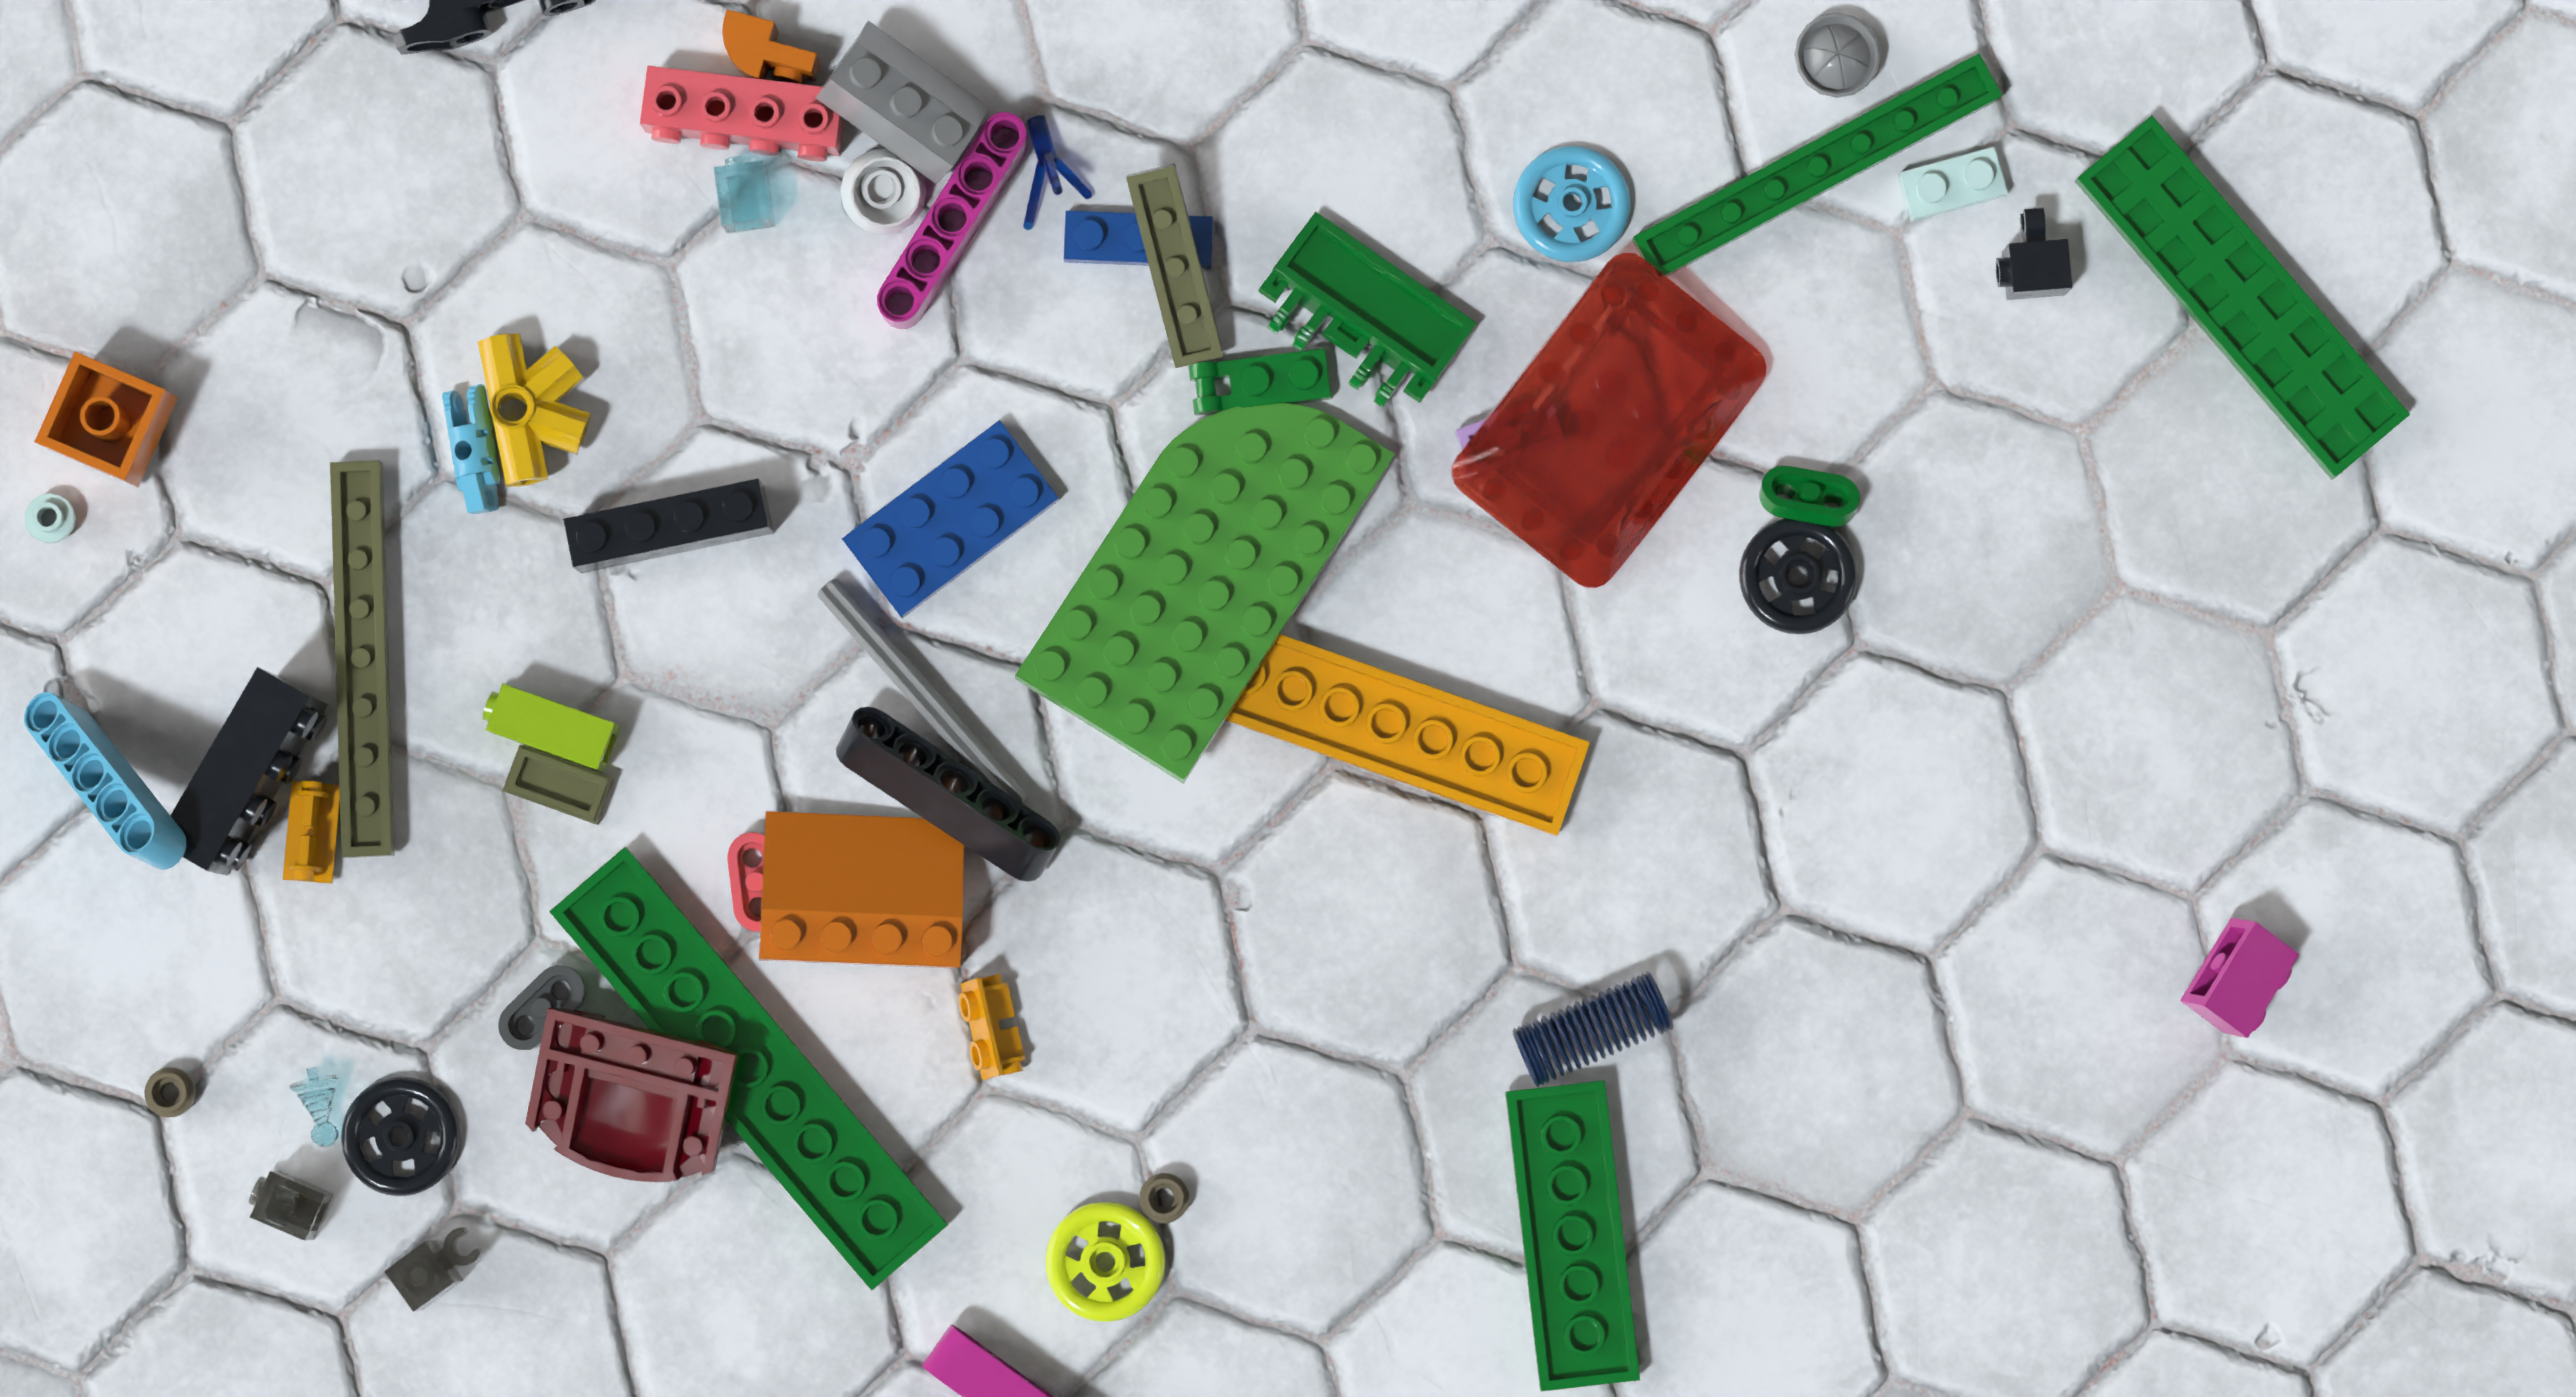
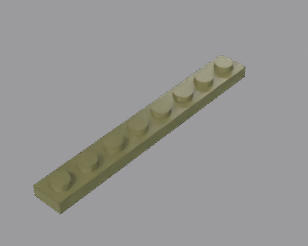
M380 460L330 462L341 856L343 858L395 856L383 463Z

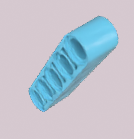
M43 692L36 695L26 707L24 714V724L27 730L119 848L126 854L157 869L167 870L174 867L181 860L186 849V837L183 831L92 716L85 709L51 692Z

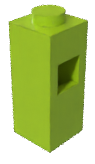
M503 683L499 693L493 691L490 694L483 712V720L488 721L486 731L602 773L605 772L621 728L616 723Z

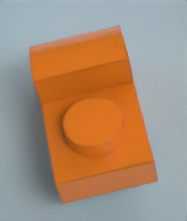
M726 10L722 28L724 46L735 68L743 77L766 80L768 70L770 69L774 70L773 77L784 82L802 84L803 78L816 82L821 65L817 53L776 43L779 31L773 21Z

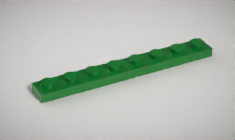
M1978 53L1635 235L1632 241L1656 283L1995 103L2003 95Z

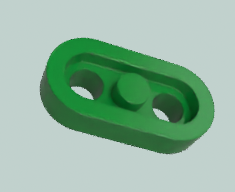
M1777 466L1765 474L1759 491V499L1764 509L1774 516L1837 527L1849 523L1854 518L1860 501V493L1857 486L1850 479L1842 475L1792 466ZM1777 494H1785L1790 497V500L1783 499L1777 496ZM1825 503H1834L1839 508L1828 507Z

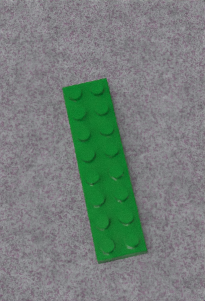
M2152 115L2075 180V183L2331 480L2341 474L2410 415Z

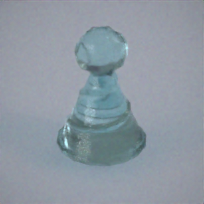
M310 1067L307 1068L308 1079L291 1084L290 1089L296 1093L316 1123L311 1130L312 1141L319 1147H328L335 1144L339 1137L337 1127L328 1122L330 1111L332 1110L333 1096L336 1092V1082L339 1080L338 1075L318 1076L317 1068Z

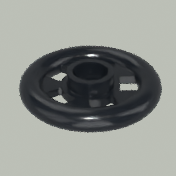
M1786 518L1776 520L1763 527L1754 535L1746 546L1740 562V588L1749 609L1767 626L1788 634L1814 633L1832 625L1850 606L1857 587L1858 574L1854 554L1843 536L1831 526ZM1806 537L1812 538L1825 546L1820 559L1800 550ZM1780 541L1789 553L1782 556L1776 565H1773L1764 555L1772 545ZM1794 567L1802 568L1807 575L1806 582L1802 585L1793 584L1789 579L1790 569ZM1824 569L1838 572L1837 586L1834 592L1820 590ZM1773 577L1774 584L1782 595L1769 602L1763 594L1759 582ZM1810 597L1813 599L1814 612L1803 615L1793 614L1792 600H1805Z
M412 1077L383 1079L367 1087L351 1103L342 1125V1150L353 1174L372 1190L390 1196L418 1194L437 1184L454 1164L460 1145L458 1117L447 1097L433 1085ZM410 1098L419 1100L429 1107L422 1120L411 1113L404 1112V1108ZM383 1101L391 1109L392 1113L385 1116L376 1126L367 1115L377 1104ZM397 1127H403L408 1133V1140L402 1146L395 1145L391 1139V1134ZM427 1130L440 1133V1145L436 1155L422 1151L426 1141ZM375 1137L377 1148L383 1155L381 1158L370 1162L363 1151L362 1142ZM414 1160L415 1174L394 1176L393 1161Z

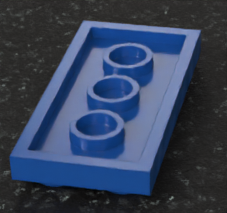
M999 420L844 536L842 540L903 619L1060 500Z

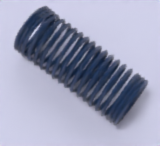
M1647 971L1646 974L1642 973L1637 978L1633 977L1631 984L1624 981L1623 988L1616 984L1615 992L1611 988L1607 989V996L1604 992L1600 991L1599 999L1595 995L1591 996V1003L1584 998L1582 1006L1578 1002H1575L1574 1009L1567 1005L1566 1013L1559 1008L1558 1017L1555 1013H1550V1021L1546 1016H1542V1025L1538 1020L1534 1019L1533 1027L1531 1024L1526 1023L1522 1027L1514 1028L1512 1032L1535 1086L1539 1087L1540 1084L1544 1085L1545 1082L1548 1083L1550 1080L1541 1055L1552 1079L1556 1080L1557 1078L1543 1039L1560 1075L1563 1077L1565 1075L1551 1035L1570 1073L1573 1072L1559 1031L1577 1069H1581L1582 1066L1573 1047L1567 1027L1585 1065L1589 1066L1590 1062L1581 1043L1575 1023L1593 1061L1597 1063L1598 1058L1582 1017L1595 1041L1601 1058H1606L1590 1013L1603 1037L1609 1054L1614 1055V1050L1606 1034L1598 1009L1611 1033L1617 1050L1622 1052L1623 1048L1612 1025L1606 1005L1619 1029L1626 1048L1630 1049L1631 1044L1620 1021L1614 1001L1627 1025L1634 1044L1638 1045L1639 1040L1626 1012L1622 997L1634 1019L1642 1040L1646 1042L1647 1036L1637 1016L1630 994L1642 1015L1650 1036L1654 1038L1655 1032L1645 1012L1638 990L1642 995L1658 1033L1663 1035L1668 1030L1672 1031L1674 1026L1670 1013L1652 974Z

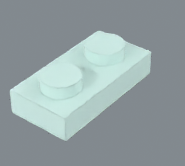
M1995 147L1903 171L1898 175L1911 223L2003 198L2008 194Z

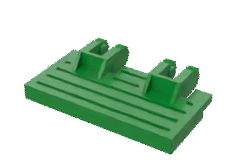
M1316 211L1273 267L1272 272L1258 290V292L1274 303L1277 302L1287 287L1293 290L1267 327L1275 334H1278V332L1286 327L1290 317L1299 305L1313 313L1307 324L1298 331L1294 338L1293 346L1300 351L1306 348L1329 316L1333 320L1324 330L1322 336L1357 359L1368 343L1374 346L1348 384L1356 390L1363 387L1380 360L1394 369L1389 379L1380 386L1375 394L1374 402L1382 408L1409 372L1413 373L1414 376L1403 392L1421 403L1477 324L1474 320Z

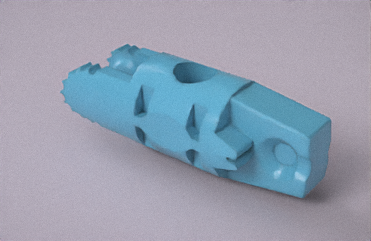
M478 384L469 387L467 390L466 401H468L467 407L470 424L467 422L466 410L464 409L465 404L461 394L459 395L458 391L455 390L442 393L455 479L458 490L463 491L467 512L482 514L496 511L499 509L497 484L500 483V474L485 386Z

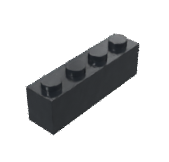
M758 478L563 519L572 566L580 573L774 534L765 486Z

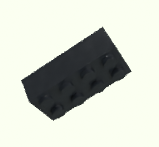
M259 667L256 668L170 815L186 837V849L183 858L206 871L228 876L231 869L238 871L242 867L252 849V845L247 842L257 826L263 828L276 809L277 802L272 799L282 782L288 785L297 774L302 764V759L298 755L307 740L313 742L324 728L327 716L323 712L328 705L327 703L276 674Z

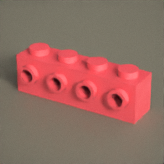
M647 65L640 125L646 133H652L651 139L657 142L680 144L681 137L700 139L701 146L711 149L728 150L730 143L749 145V152L755 154L776 156L779 149L798 151L797 157L804 160L824 162L827 161V155L840 156L845 119L815 98L822 89V86Z

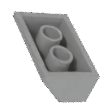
M869 20L815 97L935 184L955 165L977 132L989 108L988 105Z

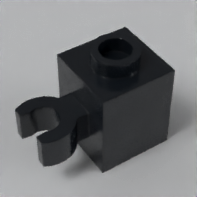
M2044 208L2024 209L2023 214H2020L2023 242L2009 243L2002 251L2003 257L1996 258L1998 287L2006 288L2007 300L2064 296L2073 288L2068 239L2046 240Z

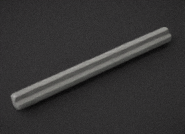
M833 579L826 583L817 593L818 598L971 770L1023 803L1028 797L1025 790L841 582Z

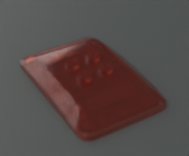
M1635 253L1615 255L1606 262L1456 456L1451 466L1453 483L1462 494L1572 581L1588 588L1603 586L1616 574L1761 386L1766 376L1767 366L1765 359L1753 345L1644 258Z

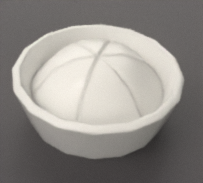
M886 148L867 151L854 159L844 173L840 189L843 207L850 219L865 231L881 235L900 232L913 224L923 210L927 194L923 174Z

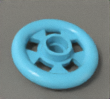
M1581 146L1557 147L1536 157L1522 172L1516 184L1513 197L1514 217L1525 240L1539 253L1562 262L1587 261L1608 251L1622 236L1627 226L1631 209L1629 188L1618 167L1603 154ZM1577 165L1588 168L1586 182L1577 179L1566 180V166ZM1542 178L1555 184L1547 202L1533 197L1535 189ZM1607 187L1611 197V208L1598 210L1596 209L1597 200L1593 190ZM1568 195H1576L1580 198L1582 206L1576 211H1569L1564 207L1563 199ZM1547 214H1550L1554 222L1563 227L1554 238L1546 234L1538 224ZM1592 220L1599 233L1588 240L1580 242L1574 229L1582 227Z

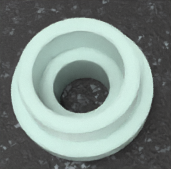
M47 493L36 497L30 502L25 512L27 530L34 538L45 543H56L64 540L75 526L76 516L73 506L67 499L57 494ZM48 509H54L57 514L55 523L48 527L44 526L41 521L42 514Z

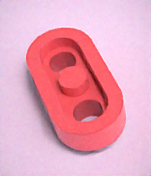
M755 832L742 834L731 843L727 854L735 918L743 928L752 932H760L761 917L753 916L748 909L749 903L753 899L762 897L764 835ZM755 849L762 855V861L757 867L750 868L743 863L742 857L747 850Z

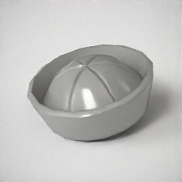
M1842 13L1821 15L1807 24L1797 39L1794 52L1797 71L1806 85L1821 95L1835 98L1854 95L1867 87L1877 73L1881 57L1878 40L1870 27L1855 16Z

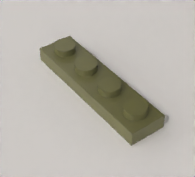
M1175 163L1127 175L1126 179L1175 368L1223 357L1224 352Z

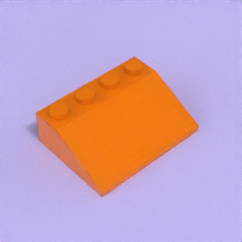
M766 811L759 961L960 968L964 845L924 818Z

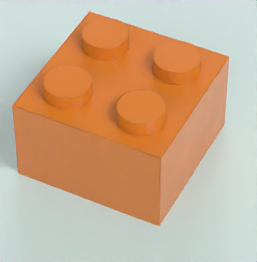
M74 351L34 442L48 450L135 487H139L178 397L161 387Z

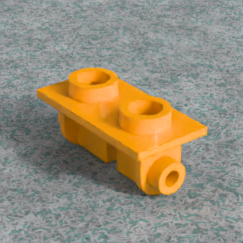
M316 781L291 782L283 880L333 884L340 810L339 785L324 784L323 782Z
M996 974L961 983L962 993L959 995V1008L963 1019L969 1022L973 1038L970 1044V1056L975 1069L980 1070L982 1081L1023 1071L1021 1061L1025 1060L1018 1026L1000 1030L998 1020L1015 1017L1008 982L1003 983L1001 974Z

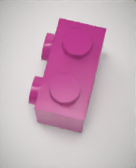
M2231 917L2180 1001L2221 1032L2248 1038L2263 1023L2266 1016V1008L2277 990L2281 989L2288 982L2292 974L2291 967L2299 954L2257 922Z

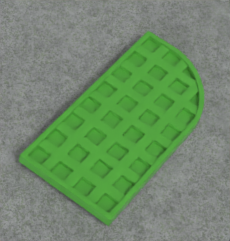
M1280 403L1246 408L1237 406L1215 413L1188 427L1161 452L1015 674V679L1184 784L1390 466L1395 453L1333 415L1299 404Z

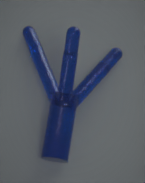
M1044 115L1034 116L1027 120L1037 156V165L1023 223L1025 230L1033 228L1045 172H1047L1055 195H1060L1063 192L1058 175L1059 172L1085 199L1092 197V192L1056 155Z

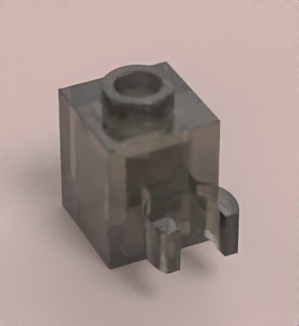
M280 1170L269 1171L267 1178L261 1176L257 1180L251 1192L249 1204L253 1205L254 1208L250 1218L301 1240H314L334 1193Z
M466 1227L452 1230L445 1238L444 1248L441 1249L435 1240L425 1241L384 1271L413 1312L424 1310L463 1281V1278L455 1269L457 1265H470L482 1257L484 1252L481 1248L473 1250L467 1256L458 1252L456 1247L457 1241L469 1232Z

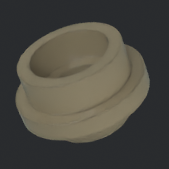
M169 1067L160 1069L150 1076L145 1086L144 1095L147 1105L154 1113L162 1117H177L190 1109L195 1100L196 1089L192 1078L185 1071ZM169 1083H174L179 1089V1096L173 1102L167 1101L163 1095V1090Z
M1160 1173L1150 1177L1143 1184L1140 1190L1139 1202L1142 1211L1148 1218L1158 1223H1170L1179 1219L1187 1210L1189 1192L1185 1183L1177 1176L1169 1173ZM1167 1188L1172 1191L1174 1202L1170 1207L1162 1208L1156 1204L1155 1194L1159 1189Z

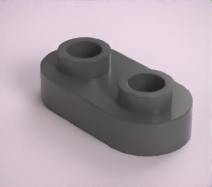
M556 965L545 969L501 1013L498 1029L503 1041L510 1047L518 1050H532L539 1047L548 1008L556 1007L578 1010L584 1003L587 987L582 975L577 970L563 965ZM560 981H565L570 986V995L564 1000H558L553 992L555 985ZM524 1016L531 1017L535 1024L534 1030L528 1035H523L518 1030V1022Z

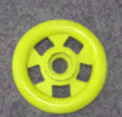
M1095 1202L1074 1210L1058 1224L1047 1246L1046 1273L1054 1294L1071 1312L1092 1321L1113 1322L1136 1314L1153 1299L1164 1276L1165 1253L1157 1230L1140 1212L1120 1203ZM1099 1222L1120 1224V1238L1117 1240L1112 1237H1098ZM1075 1235L1088 1241V1244L1082 1251L1080 1261L1066 1256L1068 1246ZM1141 1244L1145 1254V1266L1131 1268L1127 1246ZM1102 1252H1109L1115 1258V1265L1110 1271H1102L1096 1265V1258ZM1080 1272H1083L1088 1281L1096 1285V1289L1088 1297L1078 1292L1071 1283ZM1124 1278H1127L1133 1291L1127 1296L1114 1301L1108 1291V1287L1116 1285Z

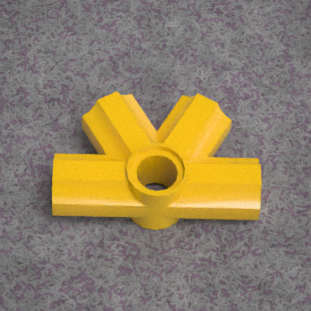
M520 333L489 336L478 341L490 412L494 423L506 487H524L549 480L542 444L578 455L588 429L591 413L558 402L584 380L583 376L569 358L556 346L527 369ZM511 399L522 401L527 406L525 416L518 421L503 419L499 415V411L506 401Z

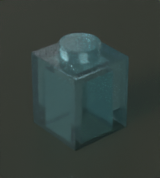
M741 155L725 159V166L714 167L721 226L726 233L775 227L768 169L763 160L755 161L754 156Z

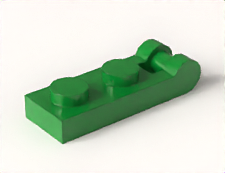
M1325 348L1219 362H1200L1188 366L1190 381L1195 382L1197 398L1192 400L1194 415H1211L1237 406L1246 408L1280 403L1299 404L1331 400ZM1229 378L1231 395L1217 396L1215 380Z

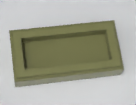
M519 744L502 791L598 825L614 778Z

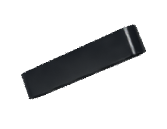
M861 707L854 711L836 747V755L845 767L1010 876L1020 881L1030 882L1035 881L1042 875L1060 842V834L1049 820L885 712L873 707Z

